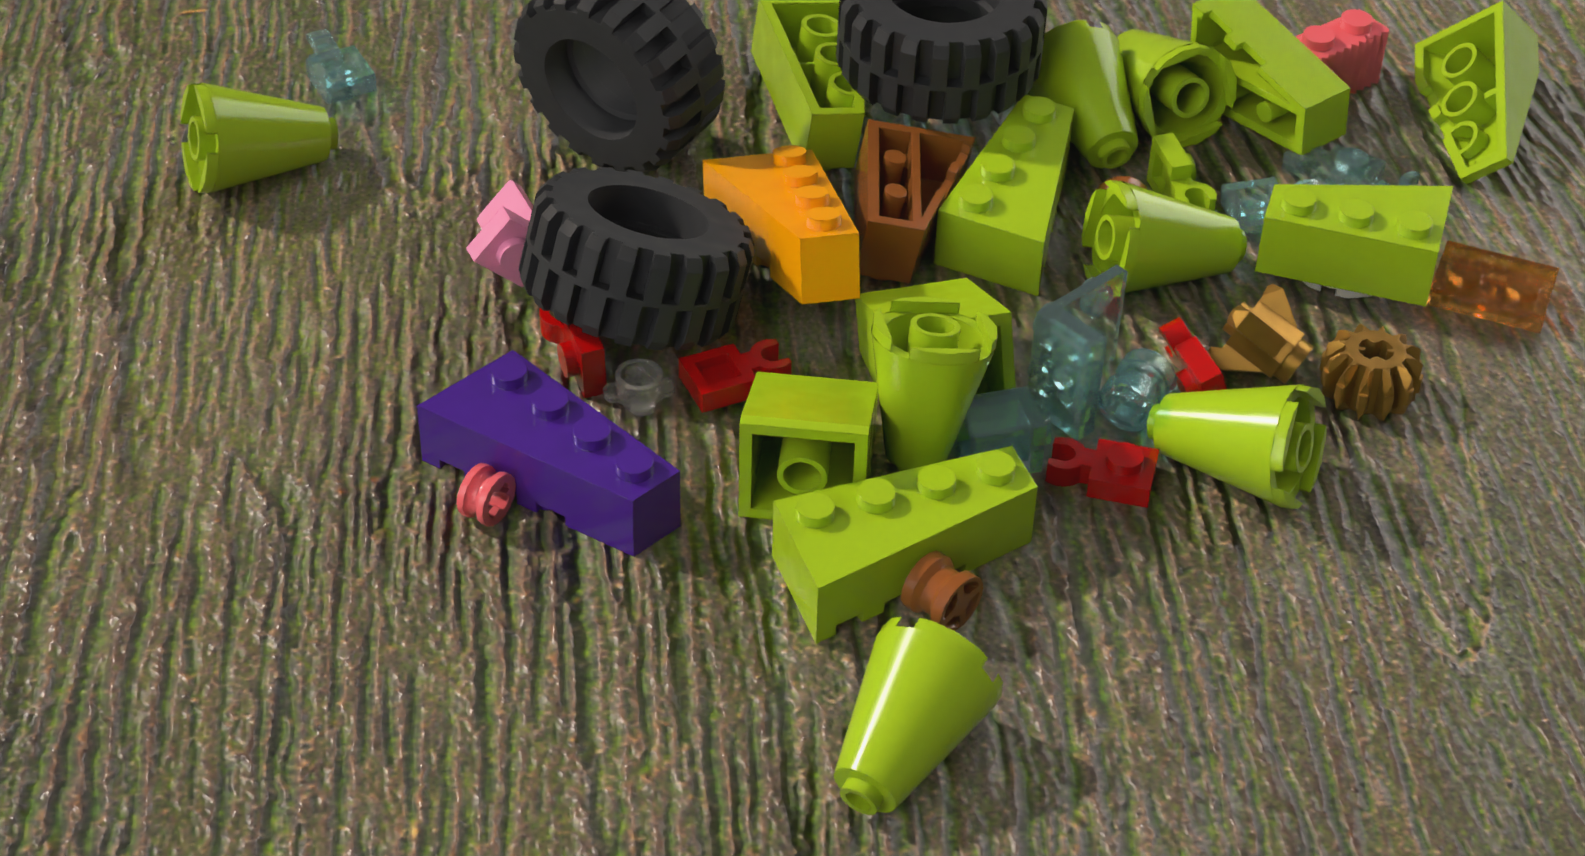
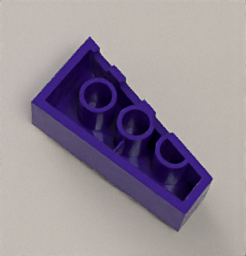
M514 350L417 405L422 461L441 469L447 463L463 470L465 476L473 466L479 463L491 465L496 470V473L499 471L507 472L515 478L517 504L536 513L540 509L551 510L565 516V526L633 557L681 526L680 470Z

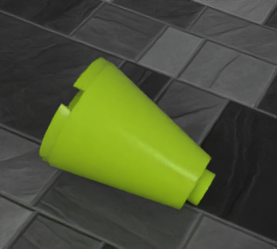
M1074 20L1058 25L1044 35L1039 76L1033 83V88L1027 94L1034 97H1046L1054 103L1074 108L1070 142L1092 166L1108 169L1120 167L1131 158L1136 150L1138 137L1118 38L1111 28L1100 22L1102 28L1090 27L1087 20Z
M1139 29L1127 30L1117 36L1120 43L1131 105L1148 134L1153 137V135L1174 133L1181 146L1186 147L1199 144L1216 133L1222 125L1218 120L1227 106L1233 107L1237 94V77L1231 62L1225 56L1209 45Z
M203 82L188 84L183 94L180 124H189V142H181L182 156L189 185L193 191H198V193H212L326 161L330 150H335L338 146L337 122L334 117H328L327 111L322 106Z
M1109 180L1105 182L1108 186L1107 189H1096L1085 212L1082 247L1092 248L1093 265H1084V271L1091 288L1100 295H1118L1230 273L1235 269L1238 262L1243 260L1247 249L1246 234L1240 229V225L1235 218L1123 181Z
M925 296L895 299L891 301L889 312L882 314L880 307L874 312L871 333L885 455L891 463L896 465L899 471L947 461L996 349L997 326L986 314L977 310L976 320L959 314V302Z
M1304 384L1168 393L1163 397L1160 404H1154L1149 412L1147 436L1153 440L1155 449H1160L1159 453L1279 507L1299 509L1303 503L1295 497L1299 490L1312 491L1322 463L1327 425L1315 423V406L1326 408L1325 398L1319 388Z
M902 617L891 618L882 626L876 636L834 772V780L841 789L839 792L840 797L848 806L860 813L875 815L877 812H893L995 708L1002 696L1003 681L998 673L992 682L985 672L983 666L988 657L981 649L958 632L932 620L919 618L912 628L898 626Z

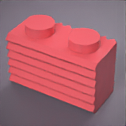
M1350 9L1344 11L1340 18L1323 25L1309 26L1304 30V33L1295 36L1350 87V93L1356 94L1357 90L1371 87V83L1378 84L1389 28L1372 18L1369 13L1360 9Z

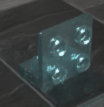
M1119 265L1113 266L1096 277L1089 278L1081 286L1056 301L1045 304L1036 312L1033 322L1034 334L1031 360L1027 372L1028 385L1025 405L1077 441L1094 431L1103 367L1113 362L1116 356L1128 274Z

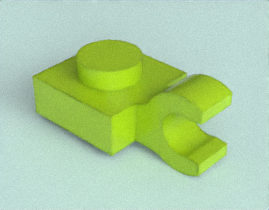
M1174 133L1153 135L1146 179L1152 190L1215 211L1217 193L1211 186L1195 181L1196 166L1192 155L1184 151Z

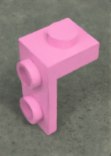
M509 180L478 216L477 222L482 230L466 249L474 262L523 288L519 264L533 204L521 185Z

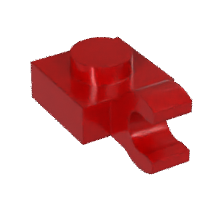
M540 308L541 334L547 341L557 344L559 363L566 378L574 376L584 398L607 393L605 349L600 338L582 332V328L574 324L566 325L551 316L550 311H544Z

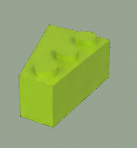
M1199 0L1193 3L1191 41L1217 49L1231 62L1237 77L1236 100L1232 108L1226 107L1223 115L1300 156L1346 134L1350 87L1257 0Z
M1274 184L1264 216L1255 271L1426 307L1453 186Z

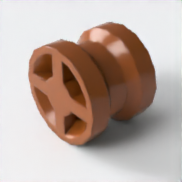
M933 551L922 557L911 569L901 590V601L911 611L915 613L926 612L930 615V620L956 631L967 622L977 608L983 594V582L981 578L970 571H957L954 569L951 558L942 552Z

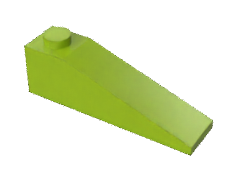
M1503 0L1415 44V83L1419 92L1426 97L1430 106L1428 111L1432 120L1439 125L1444 136L1443 143L1460 179L1466 185L1513 164L1539 75L1538 35Z

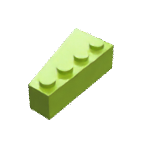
M759 0L751 53L791 144L804 147L806 150L812 149L824 171L833 168H854L865 107L864 99L857 90H853L842 75V70L837 63L839 0Z
M1027 94L1017 102L938 209L934 264L1031 295H1039L1043 268L1046 264L1049 241L1054 228L1057 205L1060 200L1068 164L1074 108L1054 103L1046 97H1034Z
M1008 446L774 500L772 557L817 644L836 635V626L857 616L864 622L883 613L885 602L901 595L905 579L911 569L922 557L930 552L939 551L951 558L954 569L971 571L1030 543L1032 540L1038 486L1014 447Z

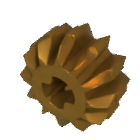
M1358 324L1354 332L1338 330L1335 339L1327 344L1326 351L1322 353L1319 367L1321 370L1322 394L1330 399H1335L1336 410L1352 409L1356 411L1358 419L1364 414H1373L1379 420L1384 421L1389 412L1404 414L1407 406L1415 400L1416 393H1419L1424 377L1421 374L1423 368L1420 360L1421 349L1413 345H1407L1406 334L1391 335L1386 333L1384 325L1378 331L1369 330L1363 324Z

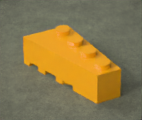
M785 145L775 148L773 153L702 160L704 196L709 199L716 198L724 203L729 212H736L743 219L745 226L749 227L755 244L752 262L756 266L770 267V278L802 305L860 299L859 232L812 149L806 150L801 146Z

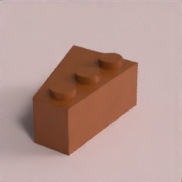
M868 119L855 168L854 225L859 232L860 275L883 281L911 282L936 236L938 209L966 173L976 137Z

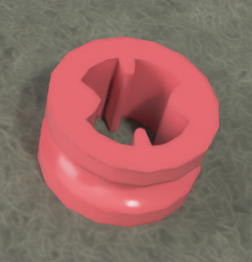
M479 463L473 466L466 474L458 491L456 502L458 512L468 518L476 516L481 524L493 527L504 518L511 507L516 490L515 478L507 472L499 471L496 473V470L487 463Z

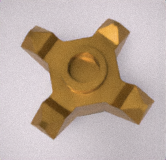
M1271 284L1266 287L1262 298L1253 308L1246 302H1243L1229 313L1227 323L1222 330L1231 337L1223 347H1210L1207 352L1220 370L1264 373L1269 378L1275 376L1286 384L1314 346L1303 339L1305 334L1297 328L1284 288Z

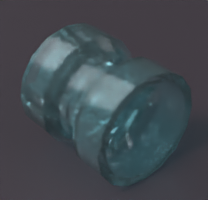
M1134 349L1128 352L1116 368L1115 374L1109 377L1098 393L1097 403L1101 413L1108 422L1122 430L1133 432L1147 428V419L1152 406L1156 403L1160 404L1163 397L1168 393H1172L1176 387L1177 376L1175 370L1165 357L1155 351Z

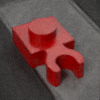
M1180 317L1158 327L1159 332L1168 344V346L1164 347L1168 357L1180 369V371L1174 373V378L1180 392L1227 389L1222 371L1196 335L1192 337L1188 327Z
M776 339L761 340L755 343L750 351L740 353L734 343L679 358V378L701 412L704 413L746 401L757 372L791 375L792 361L789 357L778 360L779 343Z
M1055 437L1052 457L1049 458L1045 481L1062 487L1073 486L1077 483L1088 484L1086 497L1148 508L1160 449L1099 438L1095 450L1085 448L1082 443L1072 438Z

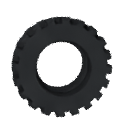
M531 0L523 8L521 17L517 21L514 40H516L513 50L515 63L521 66L518 76L522 87L528 88L532 96L530 100L532 106L538 114L542 112L550 123L547 126L557 137L561 135L570 143L568 146L578 155L586 154L590 156L592 163L600 167H610L612 165L615 171L627 172V170L647 173L657 170L661 165H666L715 120L720 112V104L723 102L725 80L721 79L725 71L722 55H717L715 50L718 41L712 29H706L701 21L703 14L696 4L690 5L686 0Z
M839 0L837 63L842 70V75L853 90H857L860 96L871 105L875 103L881 104L883 110L892 115L898 116L900 113L910 115L913 121L927 123L928 119L942 120V124H958L959 120L964 118H970L972 122L986 119L992 111L1000 114L1014 105L1016 101L1019 102L1033 88V83L1038 79L1046 27L1047 0Z
M586 167L575 168L569 173L562 171L555 174L537 191L520 259L519 272L525 290L529 296H533L535 303L544 311H552L555 319L566 325L574 324L582 328V332L597 338L600 335L614 339V343L631 346V344L645 345L647 349L663 350L665 347H674L677 351L690 350L696 344L701 347L712 344L734 326L754 257L755 244L749 227L745 226L743 219L736 212H729L724 203L716 198L709 199L700 190L690 186L683 187L674 183V180L664 177L654 178L643 175V172L627 170V172L615 171L609 167H598L596 170H588Z

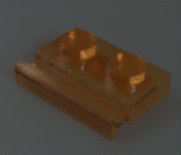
M1447 240L1444 253L1441 256L1430 288L1427 305L1541 333L1559 268Z

